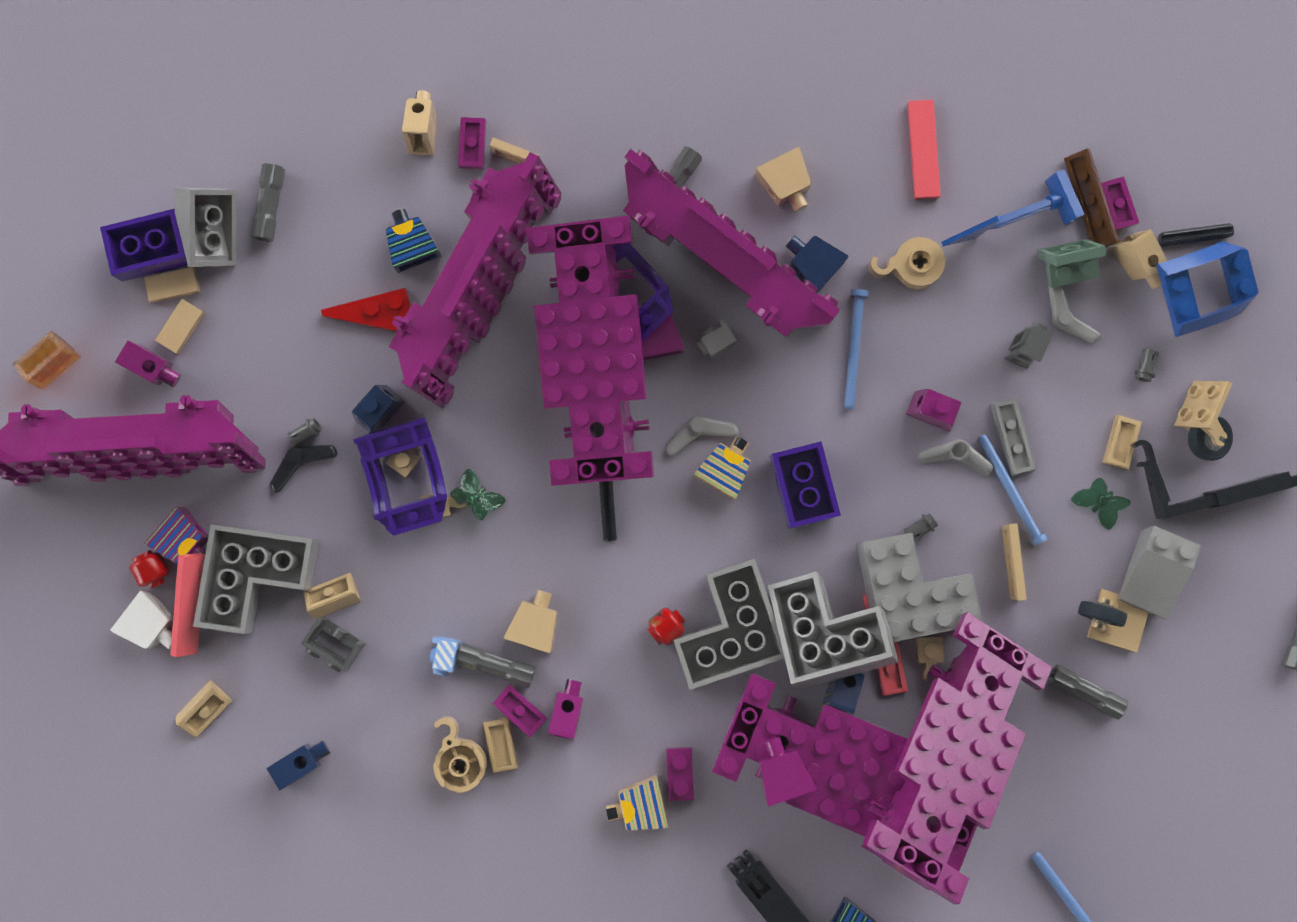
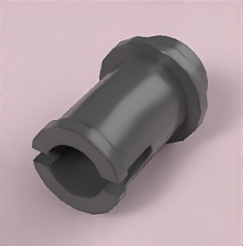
M1153 349L1142 350L1139 368L1135 370L1137 380L1151 382L1152 378H1155L1154 369L1157 357L1159 356L1158 351Z
M315 418L311 420L306 419L305 424L287 433L288 438H293L290 441L295 447L312 436H319L322 428Z
M930 513L927 515L923 514L920 520L905 528L904 532L906 534L913 533L915 542V540L929 531L934 532V528L938 524Z

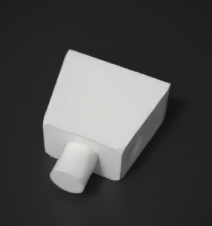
M150 590L140 591L110 630L144 649H153L161 643L170 650L172 640L170 628L173 626L174 615Z

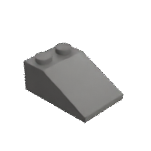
M174 187L175 216L188 266H236V190Z
M1154 525L1141 530L1118 600L1162 619H1167L1194 569L1201 545Z

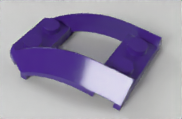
M631 243L612 245L616 253V263H619L626 257L656 292L639 309L641 339L643 342L674 312L669 287ZM588 268L580 271L579 279L581 282L589 278Z
M425 417L416 418L413 421L353 439L354 444L358 447L361 456L360 461L368 482L374 508V520H378L386 527L385 529L393 536L442 521L447 493L437 450ZM421 446L434 496L391 508L388 487L379 458Z

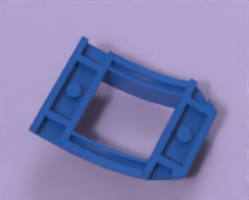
M1218 242L1204 249L1156 264L1175 337L1213 326L1241 314L1259 293L1248 250L1227 242ZM1220 258L1231 304L1200 316L1188 269Z

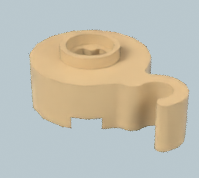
M916 237L907 240L900 246L896 254L886 263V269H880L877 266V257H873L868 264V270L872 277L883 279L892 273L908 289L920 290L928 288L939 279L944 271L945 257L943 250L936 242L929 238ZM916 259H920L924 265L921 269L913 264Z
M450 716L442 717L434 723V726L438 728L442 724H446L450 727L451 731L442 740V747L436 755L433 765L435 778L442 787L456 791V793L470 791L479 784L486 773L487 760L485 752L474 741L457 736L459 724L456 719ZM457 759L466 762L465 771L461 772L460 768L458 770L455 768L454 765L458 762Z

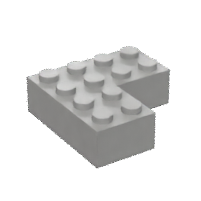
M211 524L193 627L240 634L253 633L261 584L311 590L319 540Z
M913 533L856 543L869 608L880 606L886 613L893 642L955 630L962 614L966 612L982 621L972 573L922 581Z
M755 559L706 574L705 577L721 623L673 639L690 690L785 658L776 620Z
M817 571L768 585L790 683L798 690L899 663L886 613L880 606L833 618L824 579Z

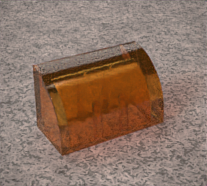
M50 331L20 357L13 366L26 382L44 390L81 356L63 338Z

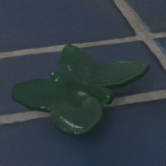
M466 469L462 474L460 480L461 487L455 488L450 492L452 498L466 502L467 507L472 506V512L480 521L486 517L488 510L498 509L505 503V498L499 493H484L486 491L484 486H481L478 490L479 480L476 473L471 469Z
M1097 478L1092 482L1090 489H1082L1076 492L1071 497V501L1081 507L1093 506L1091 511L1094 513L1099 509L1098 518L1100 523L1109 530L1116 524L1118 519L1117 511L1130 506L1131 501L1121 496H1113V491L1107 492L1108 486L1104 479Z

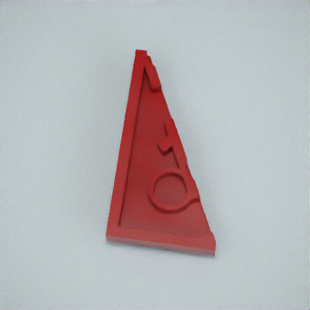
M402 288L322 309L321 313L322 316L334 320H343L394 332L397 331V327L393 325V320L397 322L394 317L401 316L404 318L411 307L407 289Z

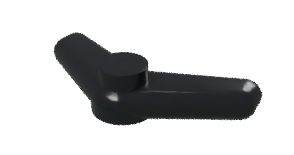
M333 445L291 447L270 482L271 489L276 493L280 492L298 467L304 463L335 458L338 455L336 448Z

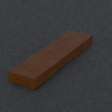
M1087 148L1065 157V164L1074 192L1084 212L1082 218L1089 240L1105 245V248L1120 243L1091 150Z

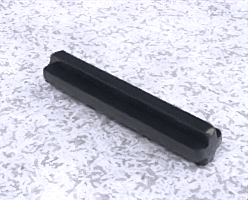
M1227 223L1167 231L1159 234L1158 239L1160 246L1163 247L1230 238L1234 235L1233 224Z
M613 481L599 482L603 540L606 542L616 541Z

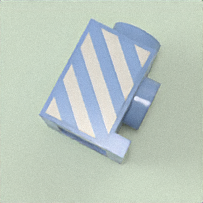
M439 636L433 637L432 642L437 643L436 647H432L429 662H433V674L448 676V672L456 671V661L461 641Z

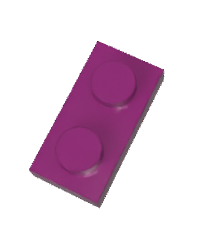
M461 117L458 167L461 169H484L487 122L485 118Z
M1124 176L1102 182L1101 185L1116 231L1140 223Z
M510 684L492 703L529 738L548 719Z
M692 747L666 748L669 801L694 800Z

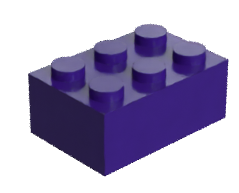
M175 209L100 227L111 276L122 282L188 265L175 216Z
M822 441L773 453L769 456L788 529L841 516Z

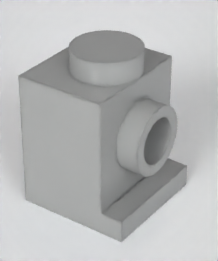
M723 319L719 322L718 329L714 326L703 332V338L696 345L703 356L707 355L711 360L734 346L737 340Z

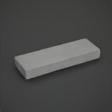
M1017 397L990 404L1010 477L1037 470Z

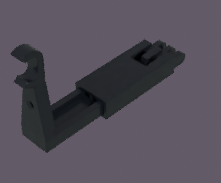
M1138 440L1130 445L1134 448L1142 446L1144 449L1146 460L1138 462L1137 467H1144L1156 519L1168 518L1205 507H1222L1297 486V475L1291 476L1289 471L1280 472L1203 492L1204 496L1168 505V502L1171 500L1157 465L1152 445L1146 440Z
M747 849L743 851L745 858L749 860L747 863L740 856L735 858L741 868L737 870L731 862L727 865L737 878V886L767 922H810L760 860L757 862ZM758 876L771 889L767 893L765 892L763 896L757 892V890L759 891L763 888L762 883L757 879Z

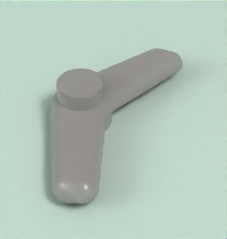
M1048 286L1053 327L1089 343L1098 341L1101 337L1100 332L1074 317L1070 312L1063 286L1054 288Z
M694 416L666 445V451L669 456H674L698 436L736 437L739 434L737 425L733 423Z
M955 439L951 442L923 450L918 456V461L921 464L955 459L963 461L986 476L990 475L993 470V465L961 439Z

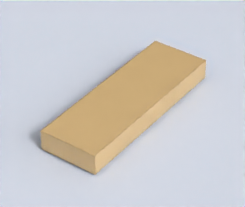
M1018 524L1002 525L1010 599L1015 601L1027 600Z

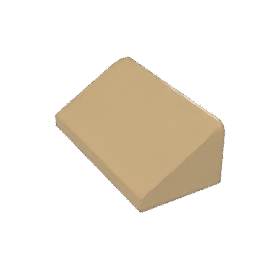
M351 573L314 586L311 590L303 591L307 612L313 619L326 616L361 601Z
M210 680L176 715V725L197 738L232 702V699Z

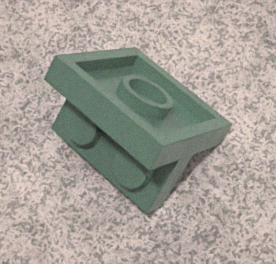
M1087 239L1037 249L1038 259L1046 263L1048 286L1051 288L1099 278L1098 257L1106 256L1105 245Z

